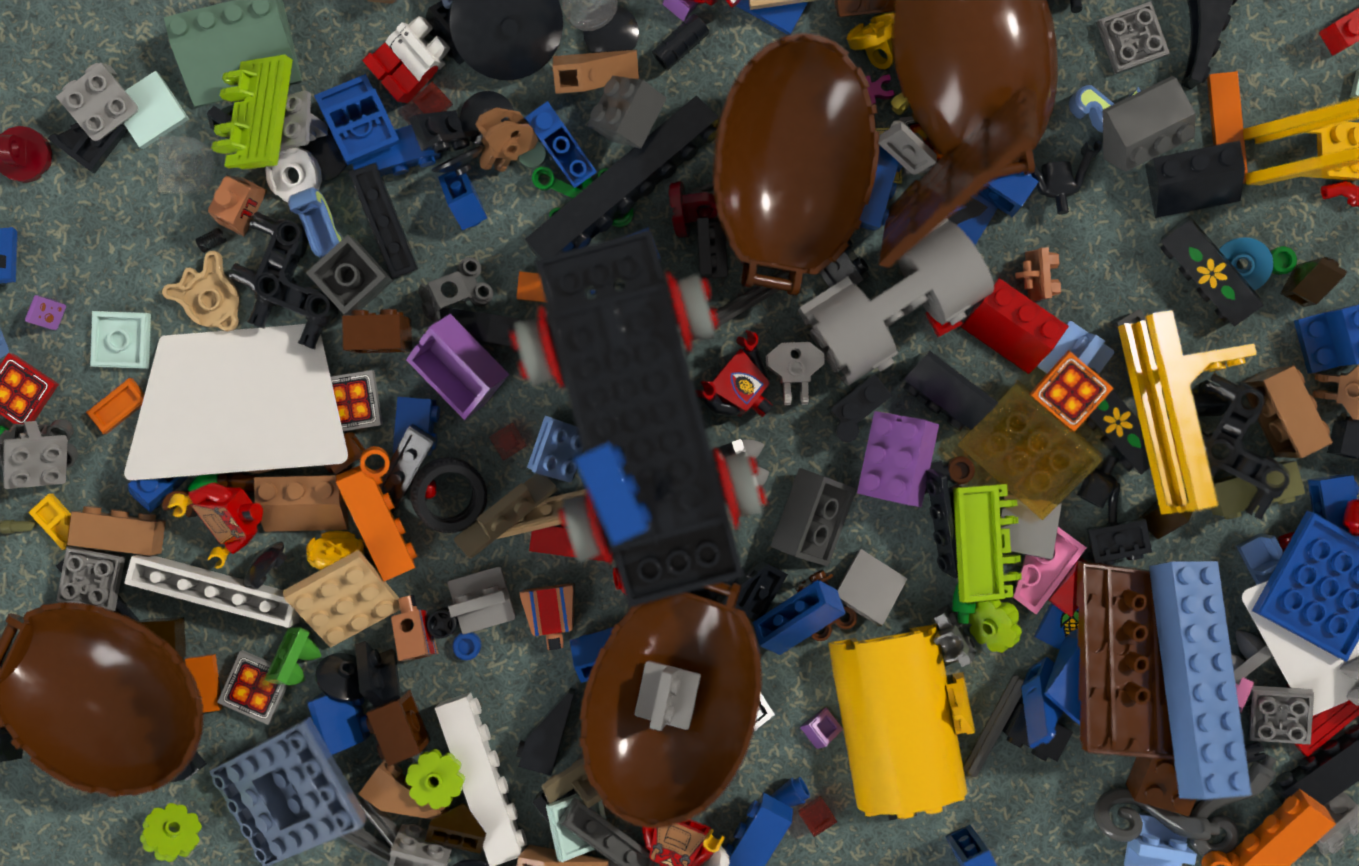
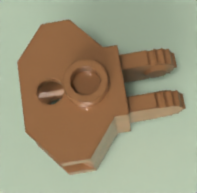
M494 108L479 116L476 126L483 135L481 141L484 144V149L479 159L480 168L489 170L492 164H494L495 170L504 172L511 160H517L519 155L535 148L539 138L519 111ZM504 117H508L507 121L501 122Z
M1359 364L1349 373H1341V375L1316 373L1315 380L1339 383L1338 392L1321 389L1313 390V397L1336 400V403L1344 405L1352 419L1359 420Z

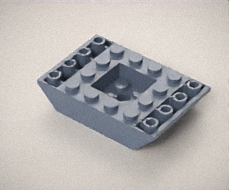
M310 716L251 746L209 771L215 787L220 790L226 801L228 810L239 823L241 833L248 839L256 859L263 866H270L357 830L364 825L367 818Z

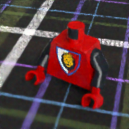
M746 330L747 340L744 337L738 336L736 342L738 345L743 346L744 349L738 350L712 382H700L704 387V391H695L696 397L703 398L714 414L741 417L749 408H752L758 415L763 417L773 406L761 395L770 383L756 346L758 335L755 332Z

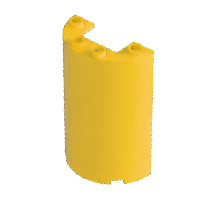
M937 624L909 628L910 632L860 641L856 638L828 642L856 804L859 810L865 812V816L897 814V818L906 819L913 817L915 812L925 811L927 814L942 812L943 806L964 800L968 792L958 736L955 734L946 690L948 681L942 648L940 644L936 645L933 640L935 634L939 632Z

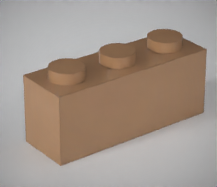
M83 506V510L71 512L67 545L149 556L162 553L166 520L156 519V514L139 513L138 517L129 516V511L118 509H112L111 513L101 512L102 508L96 506Z

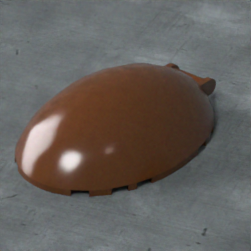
M894 0L893 6L896 7L894 23L892 24V48L896 72L904 98L907 97L913 111L911 115L915 123H919L927 135L925 139L939 154H951L984 118L989 120L1017 90L1028 88L1035 91L1037 142L1019 157V162L1010 164L995 178L1022 172L1025 175L1032 174L1035 170L1032 150L1036 148L1047 128L1053 112L1058 83L1057 42L1047 0Z
M798 33L783 36L764 46L740 71L724 104L715 142L714 193L719 219L728 243L738 259L744 263L741 278L743 287L751 288L752 285L784 290L789 295H798L803 274H818L830 263L835 262L849 246L847 242L853 232L859 229L862 222L860 217L865 205L869 204L879 157V131H876L874 114L877 113L876 104L872 105L867 89L870 85L861 67H856L847 56L849 52L836 42L820 35ZM758 266L789 272L788 279L756 274V268Z
M721 582L702 587L728 596L726 604L687 591L635 605L615 625L606 644L599 652L585 688L580 714L581 737L579 741L585 762L583 766L590 785L594 786L603 800L602 803L616 816L631 824L648 828H662L684 821L687 822L705 811L720 797L737 774L744 760L756 726L761 698L762 670L754 630L745 612L735 608L741 590V585L734 583L732 586ZM647 661L661 663L701 675L689 729L685 730L666 725L659 731L650 728L651 720L635 716L643 672Z
M54 603L41 605L39 608L28 611L24 617L13 613L7 615L5 620L7 625L0 638V728L5 727L13 737L11 743L16 749L22 748L32 757L30 762L51 777L72 788L90 794L94 792L107 794V797L136 796L157 790L173 781L188 766L197 751L204 724L203 704L192 673L181 656L168 642L145 625L128 616L90 604ZM19 629L20 631L7 655L5 662L3 663L2 661L17 633V630Z

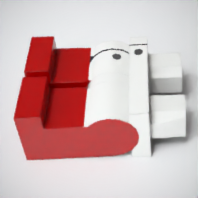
M418 16L409 24L402 22L397 27V30L390 34L384 44L374 53H369L362 60L377 79L382 80L383 86L397 102L408 104L430 81L438 69L440 70L445 65L442 59L450 50L446 42L438 36L429 44L424 37L433 28L421 16Z

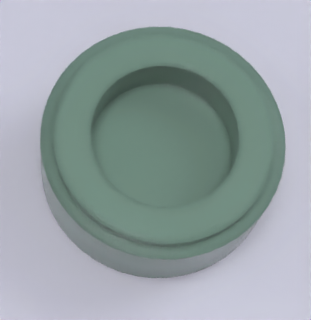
M538 141L534 149L518 157L526 168L537 169L545 163L547 153L543 144Z

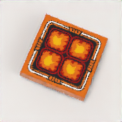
M1067 351L1029 395L1075 432L1113 390V387L1073 353Z

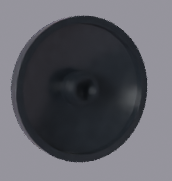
M452 0L449 10V29L458 53L471 68L489 78L517 80L534 74L543 68L553 57L562 37L563 14L559 0Z

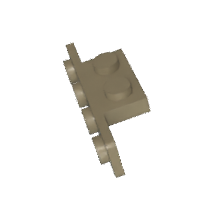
M536 473L477 518L478 521H475V524H472L471 527L469 526L468 529L454 538V542L469 559H472L557 491L556 485L547 476Z
M584 758L576 760L569 768L560 774L550 777L542 785L545 797L549 803L554 802L572 789H575L587 808L602 800L594 786L590 785L583 766L585 765Z

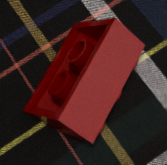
M998 278L993 281V293L976 303L963 322L964 324L961 325V328L1015 366L1030 374L1054 349L1069 326Z

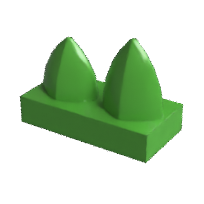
M302 627L287 629L264 680L273 684L296 685L305 681L303 670L296 663L297 660H314L321 657L319 648L308 637L309 631Z

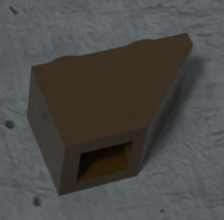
M1328 257L1297 264L1280 294L1303 307L1317 305L1345 277L1348 271L1339 267V263L1336 260Z

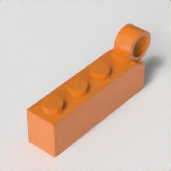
M372 446L365 449L361 454L359 466L336 475V484L383 582L414 569V558L418 556L412 542L406 544L402 535L406 533L400 517L395 519L391 512V509L395 507L389 493L383 494L379 484L383 483L381 476L389 469V456L383 448ZM372 454H378L384 458L385 463L380 469L372 470L366 466V458Z
M1299 789L1292 796L1288 797L1284 804L1272 815L1267 816L1263 823L1251 834H1248L1232 852L1226 854L1222 851H1211L1204 855L1201 865L1290 866L1331 830L1336 823L1325 806Z

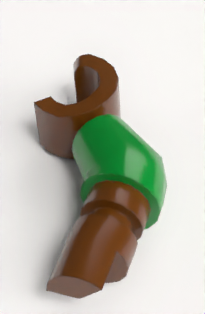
M245 471L198 475L190 483L188 490L174 491L167 494L163 499L162 508L164 511L174 510L177 506L168 508L173 495L182 494L188 496V492L213 482L225 487L241 488L245 492H254V477L257 476L248 475ZM190 504L187 505L186 516L188 518L196 517L198 515Z

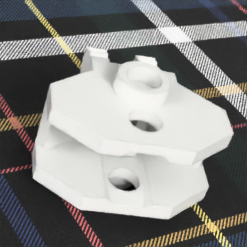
M810 342L781 343L766 356V368L780 377V384L783 383L784 405H791V383H800V401L802 405H808V382H811V375L824 365V352ZM792 350L798 352L799 356L797 359L791 357Z

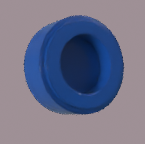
M473 632L467 634L460 633L453 641V652L459 659L471 660L479 654L482 646L481 640Z

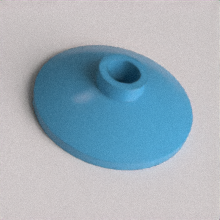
M1240 237L1226 242L1219 248L1254 290L1263 286L1270 278L1273 270V257L1268 247L1261 241L1249 237ZM1240 259L1248 261V265L1244 268H1239L1236 263Z

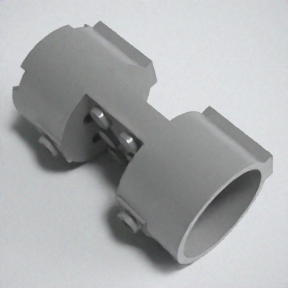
M948 218L897 260L905 279L875 299L869 301L864 293L851 282L849 277H846L799 308L798 312L805 325L811 324L812 326L810 336L818 349L824 352V358L834 372H842L844 376L841 377V380L847 386L875 368H878L881 372L895 363L892 357L897 355L898 352L887 328L903 315L910 314L922 305L941 325L948 321L951 325H954L966 317L965 310L993 293V280L982 256L968 236L956 224L949 221Z

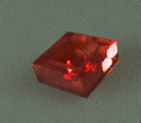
M433 81L412 100L424 114L444 112L453 105Z
M514 423L489 436L503 461L528 446Z
M819 796L798 810L799 815L814 837L837 823L836 817L822 796Z

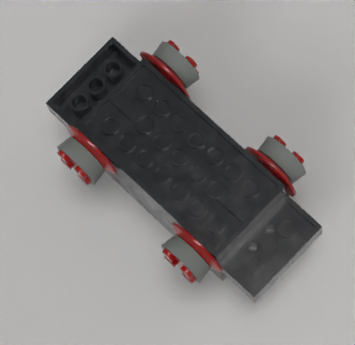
M651 229L535 260L549 314L547 315L544 307L540 306L538 320L516 322L515 330L510 332L513 346L520 351L523 359L518 361L522 378L530 380L533 387L553 379V377L561 388L566 386L584 454L608 443H611L613 448L619 447L626 462L621 465L626 477L632 475L639 491L634 494L639 505L645 504L651 517V521L647 522L648 530L613 545L588 488L586 489V496L563 498V507L558 509L562 526H567L570 534L569 538L566 539L570 556L576 555L579 562H583L601 553L607 563L612 564V552H614L628 607L743 577L744 573L725 501H727L734 528L738 530L740 515L762 514L761 505L767 504L762 486H756L754 475L759 474L755 458L752 456L748 457L745 449L724 459L718 449L713 448L720 478H718L678 326H680L687 354H691L692 340L715 338L714 330L718 329L719 325L715 310L708 309L707 301L710 300L711 295L707 280H700L699 275L695 274L677 283L672 275L666 272L673 300L671 302ZM618 283L625 284L623 290L618 291L615 289ZM590 291H596L594 298H587V294ZM671 471L672 478L667 479H672V481L666 482H672V484L665 485L673 486L664 488L673 489L664 491L673 492L663 494H673L674 499L656 501V484L654 483L656 481L654 479L657 478H654V473Z

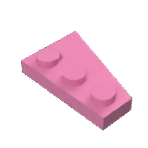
M1058 527L1053 559L1025 555L1020 570L1022 580H1017L1012 598L1037 615L1087 547Z

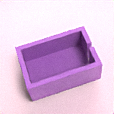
M451 314L430 326L420 339L419 344L415 346L406 359L464 420L481 409L509 376L504 368Z
M874 411L857 494L922 507L927 481L926 470L930 469L939 424L927 420Z

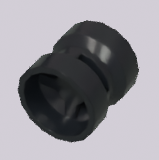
M448 607L438 609L432 613L427 621L429 633L439 639L450 636L459 626L457 616L451 617Z

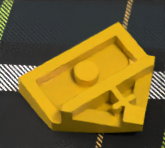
M964 673L952 674L954 683L946 685L955 734H974L975 727Z

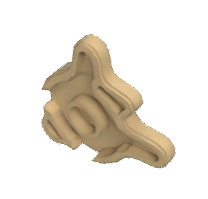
M209 251L206 253L202 272L198 273L194 268H186L179 283L164 286L162 290L163 296L166 299L178 302L195 323L206 327H217L228 332L237 328L239 323L237 315L240 295L233 281L226 276L223 270V259L219 252Z

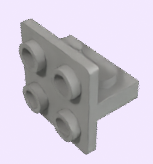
M307 90L287 96L280 151L308 144L309 141H314L316 138L328 135V125L310 113L311 93Z
M37 421L24 422V433H19L18 439L4 440V488L14 489L64 484L66 482L68 445L66 435L42 437Z
M500 566L448 581L453 601L448 606L451 617L457 616L462 634L512 621L516 618Z
M647 661L643 672L635 716L651 720L650 728L659 731L666 725L685 730L689 729L701 675L661 663Z
M1344 792L1324 805L1336 823L1331 830L1315 843L1319 847V852L1324 856L1329 852L1332 854L1337 853L1345 845L1343 840L1350 833L1353 836L1359 833V804H1356Z
M402 824L392 845L388 866H447L453 847L426 842L428 830L422 829L415 824Z

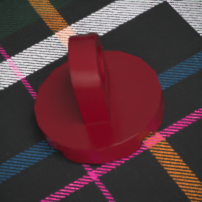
M24 126L8 128L0 134L1 174L13 181L28 183L37 181L42 177L40 175L45 170L48 171L53 154L50 143L42 134L30 127Z
M676 181L669 185V202L671 208H674L672 223L678 238L690 236V222H697V218L712 219L718 214L715 195L708 192L686 195L682 181ZM701 205H709L710 207L701 208V207H699V206H701Z

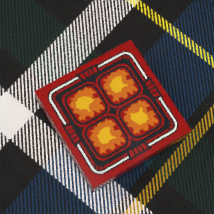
M8 353L0 365V415L14 424L35 421L59 384L14 353Z

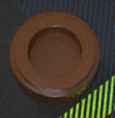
M957 456L950 459L947 463L951 477L950 481L953 483H968L975 474L974 464L966 457Z

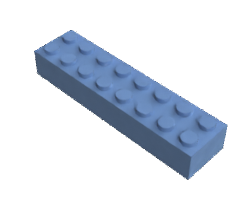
M1218 561L1168 562L1149 566L1179 798L1214 799L1251 795Z

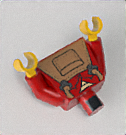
M213 482L188 492V496L182 494L173 495L168 508L177 506L174 509L173 516L181 517L185 514L187 505L190 504L218 542L225 544L224 548L214 547L207 559L219 557L220 560L217 561L214 567L219 569L224 566L228 554H235L251 542L258 531L257 525L262 520L263 508L259 503H253L243 489L225 487Z
M692 819L662 828L642 826L645 846L650 851L649 859L659 863L660 866H701L719 850L724 841L723 836L721 839H716L712 836L714 830L711 827Z

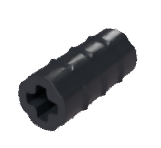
M692 14L675 31H672L665 40H661V43L652 50V54L657 62L668 71L677 62L679 63V60L687 53H690L697 44H700L709 34V29L699 16Z

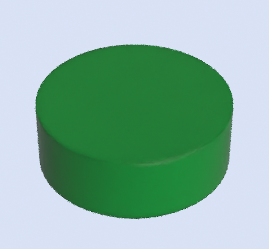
M1281 246L1270 251L1273 257V274H1287L1296 267L1297 256L1291 248Z

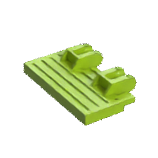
M286 54L240 62L239 70L223 74L222 80L224 83L234 87L221 89V98L231 102L241 101L234 102L231 123L216 125L214 128L216 135L225 138L230 137V139L213 142L211 147L217 153L230 154L226 155L224 165L226 168L239 167L243 170L278 165L293 61Z
M1007 484L953 488L960 602L967 603L1013 597V585H1004V581L1022 580L1021 572L1009 571L1008 573H1003V564L1021 562L1020 555H1002V553H1011L1010 529H1001V525L1019 523L1018 517L1014 515L1000 517V507L1011 508L1018 506L1017 499L999 500V497L1008 496Z

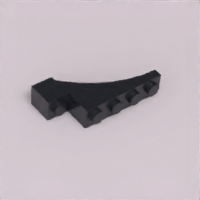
M1187 0L1191 26L1190 51L1181 86L1193 89L1198 84L1206 81L1211 67L1208 66L1210 59L1219 50L1221 41L1218 40L1221 31H1224L1231 19V15L1228 13L1231 5H1234L1237 0Z

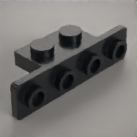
M931 468L926 470V489L930 496V515L933 519L935 530L933 537L938 550L937 563L943 572L956 579L958 578L953 488L962 486L957 484L948 488L946 475Z

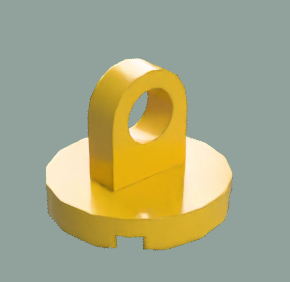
M891 12L874 16L870 19L871 23L866 26L860 23L847 34L850 49H865L870 62L879 69H887L895 62L892 48V24L894 23L895 13ZM878 49L883 50L887 54L888 59L883 58L879 54Z
M346 531L325 532L321 534V538L315 540L314 537L307 544V561L311 566L322 570L357 550L364 556L363 541L356 539L355 534Z

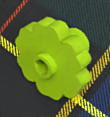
M999 599L977 601L975 613H969V623L972 624L970 626V633L979 644L986 643L990 651L1003 653L1020 641L1022 630L1017 625L1019 612L1013 604L1001 602Z
M437 749L423 752L419 756L418 761L413 762L408 768L405 780L408 785L412 786L409 792L410 797L420 806L429 803L430 807L434 810L449 806L453 797L459 796L463 789L465 776L459 772L461 762L455 759L452 753H446L442 756L441 752Z
M169 803L165 809L154 808L142 824L144 830L140 840L143 843V848L147 852H155V858L160 861L173 862L178 855L187 857L200 841L198 833L202 825L195 813L187 814V808L184 805Z

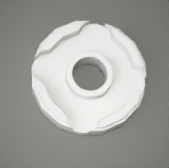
M301 147L279 151L278 165L265 168L266 181L270 190L286 202H288L290 195L313 187L319 190L322 182L321 168L317 159L309 151ZM290 167L295 168L299 173L297 182L291 181L288 177Z

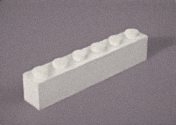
M140 554L131 556L124 584L287 628L299 623L300 615L284 599L283 590L262 585L255 590L251 586L245 587L243 579L154 555Z
M471 692L442 701L435 707V711L450 753L461 762L459 772L465 776L463 792L469 809L486 832L483 849L489 866H496L516 859L525 850L527 839L524 830L518 829L516 823L518 813L515 804L509 803L506 793H509L506 778L504 776L500 777L497 767L500 766L497 752L495 750L491 751L488 740L491 739L488 726L481 723L479 714L482 711L479 700L473 698Z

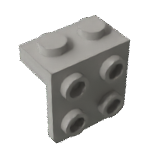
M101 62L87 68L84 72L85 75L78 80H73L62 88L63 91L56 96L93 141L102 140L138 112L137 104L114 78L118 74L110 65Z

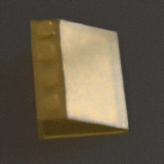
M1016 379L997 399L998 404L964 436L958 443V446L1001 484H1007V489L1041 520H1044L1103 461V454L1077 431H1072L1029 395L1031 391Z

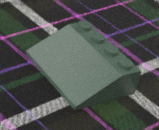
M232 0L164 17L170 46L195 108L225 101L220 96V90L234 86L224 83L222 80L223 74L239 70L240 62L286 54L293 60L289 85L303 82L282 0Z

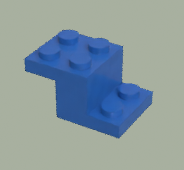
M366 74L314 95L347 165L400 143L375 88H372Z
M1359 304L1294 320L1308 374L1339 366L1359 364Z

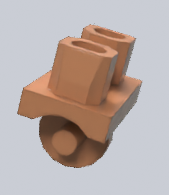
M1039 248L1025 252L1026 261H1023V272L1015 273V277L1017 280L1024 279V289H1028V298L1032 301H1040L1060 294L1061 282L1058 279L1051 280L1050 270L1058 268L1059 254L1049 252V248Z

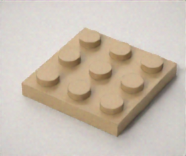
M359 550L283 590L284 599L330 648L400 610L397 594L386 581L383 582L380 574Z

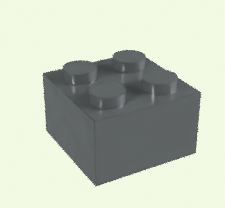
M612 76L604 87V93L599 103L593 108L587 126L611 142L642 148L667 97L644 80Z
M349 235L342 239L306 272L344 315H351L352 310H362L394 281L364 247Z

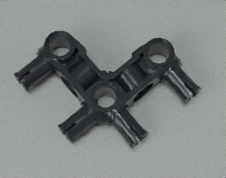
M255 212L252 217L262 221V224L251 220L250 227L272 236L260 267L256 272L235 263L231 269L240 272L241 275L233 272L229 273L230 280L251 287L255 295L254 298L257 299L247 322L265 329L273 306L280 305L306 316L307 322L298 343L315 350L323 327H327L330 324V321L337 316L339 309L325 293L310 287L305 289L296 285V281H294L293 274L300 258L304 257L309 242L304 228L287 219L276 220L260 212ZM296 229L295 239L289 241V233ZM274 280L276 285L273 292L269 293L267 289L268 285L271 281ZM325 301L327 305L326 310L319 314L318 305Z
M1213 373L1210 380L1221 386L1209 381L1205 389L1228 399L1230 406L1214 433L1210 432L1208 435L1201 431L1212 482L1219 470H1225L1255 485L1258 490L1244 511L1252 515L1256 507L1259 506L1254 517L1262 520L1273 499L1281 497L1290 482V474L1286 467L1268 456L1262 457L1246 449L1243 444V436L1251 423L1255 424L1261 413L1265 401L1264 394L1258 388L1246 383H1239L1238 385L1217 375V373ZM1246 393H1254L1259 398V404L1254 408L1245 407L1242 403V396ZM1217 443L1225 444L1229 448V454L1225 457H1218L1213 453V446ZM1272 471H1278L1284 475L1285 479L1281 484L1273 485L1268 482L1267 475Z

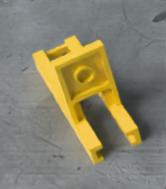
M1359 98L1243 129L1244 140L1255 139V144L1300 133L1317 135V157L1245 173L1246 185H1265L1297 177L1359 180V123L1348 122L1359 119Z
M1173 312L1154 313L1146 316V321L1157 365H1155L1145 320L1118 326L1161 515L1218 506L1190 384L1199 374L1203 373V370L1208 372L1226 369V363L1227 367L1245 364V358L1257 355L1255 345L1249 344L1183 356ZM1161 388L1163 389V394H1164V398H1165V402H1166V407H1167V411H1168V415H1169V419H1170V424H1171V428H1172V432H1173V437H1174V441H1175V445H1176V449H1177V454H1178V458H1179V462H1180V467H1181V471H1182V475H1183V480H1184V484H1185V488H1186L1187 497H1188V501H1189V502H1187V498H1186V493H1185V489H1184V485H1183V481H1182V476H1181V472H1180V468H1179V463H1178V459H1177V455H1176V450H1175V446H1174V442H1173V438H1172V433H1171V429H1170V425H1169V420H1168V416H1167V412H1166L1165 403H1164V399H1163V395H1162V390H1161Z

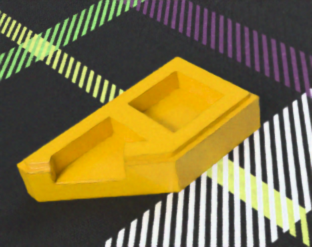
M53 493L48 494L28 513L62 550H66V547L70 546L67 543L71 513Z

